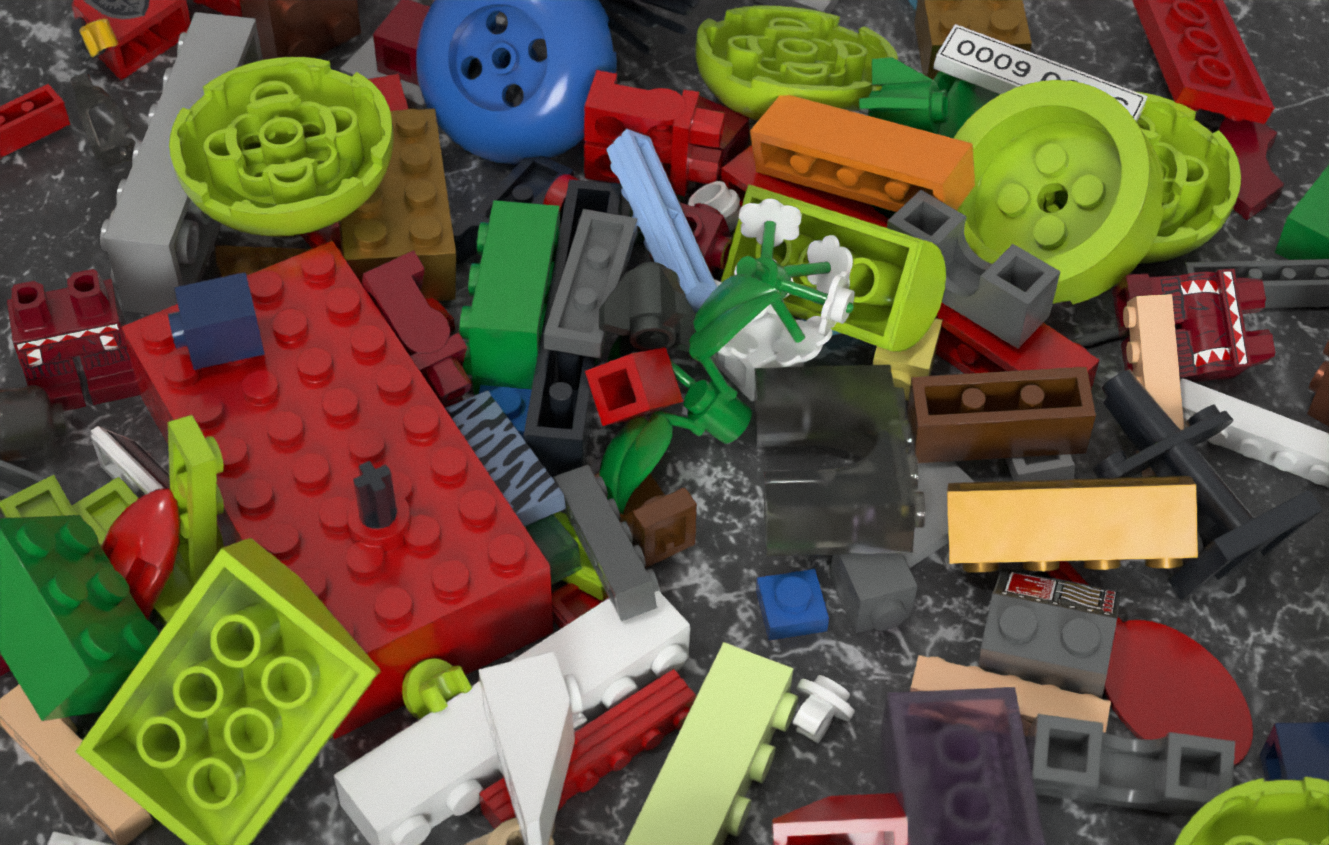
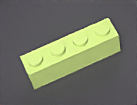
M723 642L625 845H723L728 833L739 836L751 807L752 800L745 797L753 780L763 783L775 754V747L769 745L776 728L782 731L788 729L797 707L798 696L790 693L793 668Z

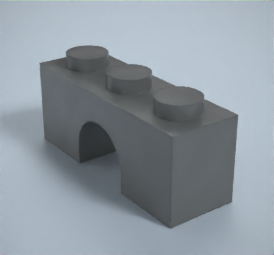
M920 190L888 220L887 228L934 243L940 249L946 267V283L942 303L1014 347L1019 348L1050 316L1060 271L1014 244L993 264L984 261L972 251L965 239L964 227L966 216Z
M1038 714L1028 729L1022 792L1193 817L1205 804L1233 787L1235 741L1169 732L1160 739H1130L1103 732V723Z

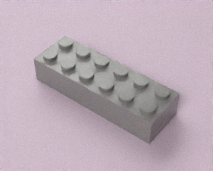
M195 12L187 33L182 32L179 37L178 56L173 68L168 67L165 71L163 92L158 104H152L149 110L148 129L143 141H137L132 157L133 166L127 179H122L119 183L116 208L111 219H106L101 228V249L108 254L112 267V283L114 288H118L124 311L154 314L178 304L174 287L201 282L221 223L202 212L181 187L170 157V133L181 108L190 109L204 95V85L232 69L263 60L256 19Z

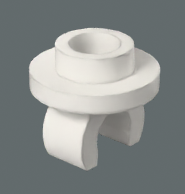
M818 675L814 682L801 679L796 687L797 691L807 700L796 714L793 724L798 726L796 729L798 733L817 744L825 735L833 716L850 721L855 713L854 709L846 702L850 693L829 678Z

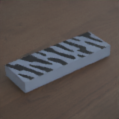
M489 391L445 408L523 526L566 509L563 492Z

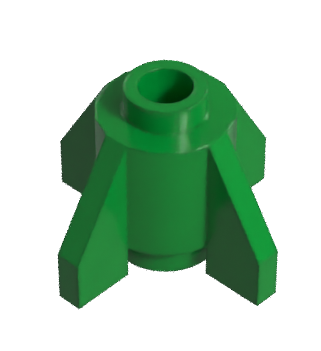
M893 57L872 59V85L874 87L882 86V89L871 91L869 98H859V109L874 118L938 134L941 123H947L949 119V100L946 91H939L938 85L934 80Z

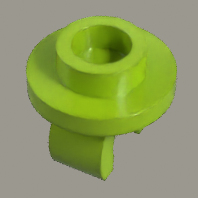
M427 659L418 662L409 669L403 681L402 695L408 711L420 720L431 712L442 711L448 707V701L461 693L469 692L473 688L461 666L453 667L448 662L440 659Z

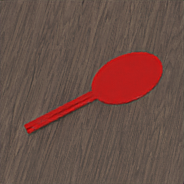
M1059 561V569L1045 571L1050 578L1089 585L1067 561ZM1117 617L1103 692L1107 700L1111 701L1112 709L1135 737L1143 740L1160 739L1169 732L1235 741L1234 767L1240 764L1246 757L1252 743L1253 724L1247 702L1237 683L1224 666L1203 646L1174 628L1147 620H1128L1123 622Z

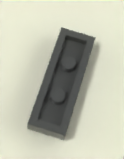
M583 209L544 331V349L601 358L608 331L599 329V308L626 273L637 235V218Z

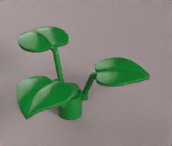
M737 274L723 281L701 305L694 318L693 325L697 332L689 339V353L696 361L702 363L713 381L709 383L706 380L696 382L670 359L676 379L689 389L683 401L684 407L688 410L689 418L658 410L651 415L649 420L642 416L633 418L612 439L602 457L599 476L602 477L608 492L607 500L614 499L620 514L623 515L631 494L654 469L667 450L672 439V425L689 429L698 437L706 430L723 444L733 442L745 431L751 419V408L736 397L738 392L727 384L711 356L723 348L767 306L782 296L775 287L750 275ZM619 335L612 345L607 363L620 358L622 335Z

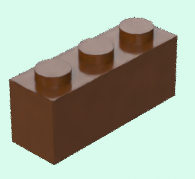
M1087 367L911 377L907 421L913 464L1087 453L1096 417Z

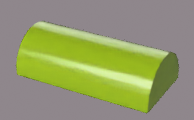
M748 184L742 206L749 203L759 204L765 199H775L784 206L796 207L802 214L801 223L798 225L799 236L793 240L783 239L780 245L774 247L773 259L778 264L789 266L810 263L807 251L811 242L816 240L823 241L824 237L829 235L836 236L839 246L846 247L851 252L853 264L849 275V289L855 292L854 309L849 313L848 318L843 324L836 322L835 326L831 327L832 330L895 352L907 350L922 339L937 316L946 283L945 261L940 249L934 243ZM740 219L737 222L721 282L735 275L734 271L737 263L743 257L750 256L754 259L761 257L762 245L757 242L756 237L749 238L741 233L742 222ZM807 276L792 277L793 282L817 290V286L811 284ZM792 294L783 298L785 305L793 316L808 320L813 316L821 317L824 305Z

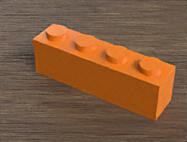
M780 95L750 130L756 172L898 212L920 190L957 211L975 186L973 143L791 95Z

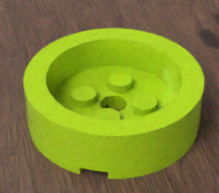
M1047 80L1016 87L997 96L977 110L954 137L957 140L973 143L975 186L957 209L958 212L966 216L964 235L969 247L981 259L993 264L1014 244L1059 270L1060 276L1053 304L1068 301L1076 304L1109 290L1134 270L1144 258L1157 236L1164 214V208L1162 207V179H1165L1158 155L1130 112L1117 99L1094 86L1069 80ZM1055 191L1068 192L1067 203L1061 210L1054 213L1043 211L1044 201L1046 200L1045 193L1051 194Z

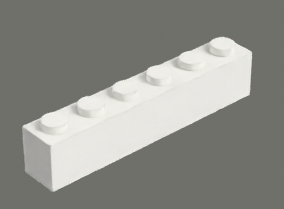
M660 591L654 592L657 604L656 609L624 621L620 620L608 598L512 660L516 661L552 651L555 652L562 675L573 674L575 676L581 697L582 712L572 714L574 732L629 698L656 678H660L672 669L677 672L689 657L690 624ZM480 681L473 685V689L469 692L461 693L448 701V707L442 711L429 713L334 775L341 807L370 845H420L427 838L432 828L453 814L460 816L476 807L480 802L479 793L504 777L484 712Z

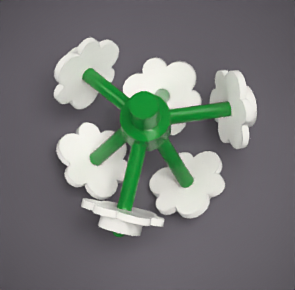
M765 199L759 204H745L739 210V219L742 222L741 233L749 238L756 237L757 242L762 245L760 258L754 259L753 257L746 256L740 259L734 273L735 275H750L775 287L782 294L753 320L762 318L766 312L778 315L785 328L781 334L782 338L776 340L771 348L776 355L779 365L787 367L796 362H806L817 356L823 344L833 334L831 327H834L836 322L843 324L848 318L849 313L853 311L855 292L849 289V275L853 259L851 252L846 247L839 246L837 237L829 235L824 237L823 241L816 240L811 242L807 251L810 263L789 266L778 264L773 259L774 247L780 245L783 239L793 240L799 236L798 225L801 223L802 214L796 207L784 206L775 199ZM807 276L809 282L817 286V290L793 282L792 277ZM792 294L824 305L821 317L813 316L806 322L795 320L785 305L783 298ZM744 327L718 353L724 356L735 355L744 359L749 353H754L759 344L752 335L745 332L746 328Z

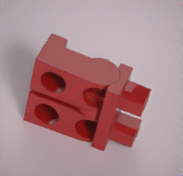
M596 70L584 105V140L586 141L584 145V179L621 184L618 176L611 170L610 165L612 162L606 149L611 144H614V141L619 136H622L626 129L651 138L675 195L685 196L689 181L704 184L717 182L722 166L723 151L697 147L696 144L720 148L725 126V113L699 108V92L684 89L681 96L676 91L668 88L644 90L618 85L617 74Z

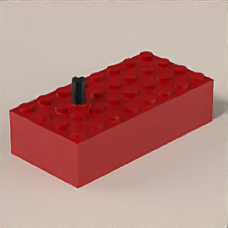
M330 241L247 275L264 355L194 370L188 346L176 349L168 314L179 312L178 304L124 325L121 329L141 398L166 443L168 444V422L192 415L204 437L212 436L219 446L224 470L222 473L216 474V483L223 499L224 512L217 515V525L225 547L252 538L304 581L381 670L332 735L335 740L404 706L405 703L402 695L403 681L413 665L427 659H440L448 662L453 667L461 666L464 674L467 675L553 633L550 564L334 242Z

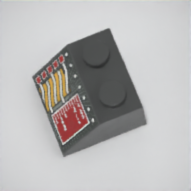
M1001 568L992 594L984 630L979 668L1003 676L1014 675L1024 681L1036 684L1055 685L1061 690L1078 694H1092L1102 699L1122 592Z

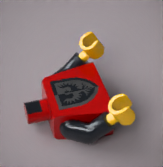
M73 0L71 4L75 16V21L71 25V35L76 56L85 62L99 57L121 80L177 44L181 33H187L191 24L186 0Z

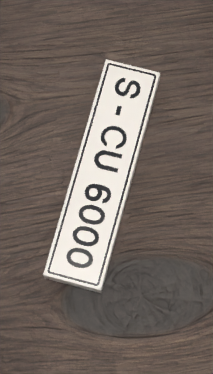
M956 24L937 53L934 69L999 94L1025 84L1047 80H1069L1091 85L1117 99L1130 112L1136 122L1144 109L1148 97Z

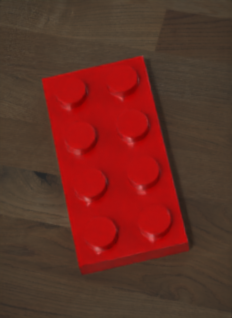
M1132 0L1175 103H1180L1194 111L1203 109L1220 113L1233 121H1243L1245 119L1262 124L1266 123L1275 108L1224 0Z

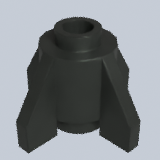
M657 262L642 263L636 266L635 269L628 271L599 308V329L622 335L620 358L632 353L665 347L669 348L674 343L675 349L689 352V339L697 332L693 325L695 313L680 286L679 276L673 270Z

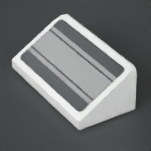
M99 426L91 430V439L100 466L113 480L120 477L138 498L156 489H170L169 473L137 442Z

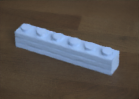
M626 129L622 136H619L614 141V144H611L606 149L612 162L610 165L611 170L619 178L622 185V195L629 202L634 213L632 217L637 218V225L640 227L645 238V248L652 254L655 262L661 263L677 273L686 299L694 313H697L704 301L717 288V285L713 280L655 151L651 138Z

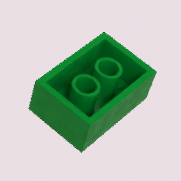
M493 200L489 223L480 222L477 237V253L482 255L481 264H471L468 291L469 296L474 298L472 306L463 305L459 329L462 339L469 340V342H466L467 350L463 369L467 375L472 376L474 396L479 394L480 385L532 390L560 233L559 206Z
M81 515L0 518L1 655L41 721L104 711L159 636L158 630L152 623L147 621L131 596L127 581L114 569L98 544L97 534L83 520Z

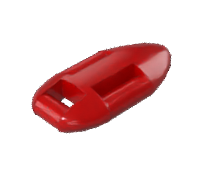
M156 489L141 496L128 506L112 523L100 546L114 569L127 581L131 596L147 620L174 569L179 547L181 521L178 500L174 498L170 489Z

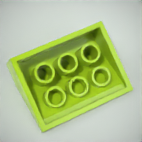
M248 538L221 548L75 752L186 844L251 845L381 670L298 575L252 538Z

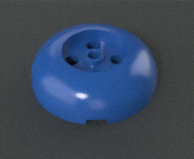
M434 0L420 29L416 51V71L423 100L427 109H435L437 125L452 141L473 155L503 164L518 165L524 158L556 157L577 145L584 138V105L596 70L616 74V52H613L612 38L607 23L610 21L600 1ZM499 12H503L508 20L507 28L501 34H494L496 16ZM539 39H544L547 47V58L542 62H538L537 53L532 47ZM509 51L511 55V62L507 66L505 56ZM478 58L482 64L481 74L475 79H470L468 74L469 63L471 60ZM513 84L519 85L524 92L523 101L516 107H514L513 102L506 101L505 95L507 89Z

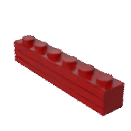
M674 669L574 732L575 742L557 811L565 805L569 798L578 792L584 793L591 790L599 782L600 778L612 770L619 771L631 761L632 757L644 749L648 751L655 748L663 740L664 736L673 730H681L697 696ZM504 777L479 793L481 812L494 829L501 823L516 818Z

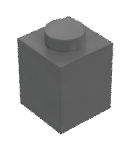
M890 528L834 543L830 578L855 634L872 629L879 631L890 630L899 626L905 620L911 619L918 585Z

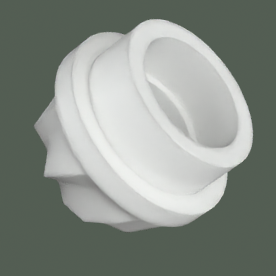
M717 181L703 186L690 197L688 205L694 207L695 204L702 203L717 209L724 216L730 232L734 230L741 208L740 198L736 191L728 189L724 182Z

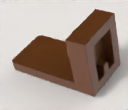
M650 473L634 490L627 501L623 515L620 514L619 522H627L633 538V543L631 544L633 546H640L646 561L645 568L695 545L697 503L685 487L665 495Z

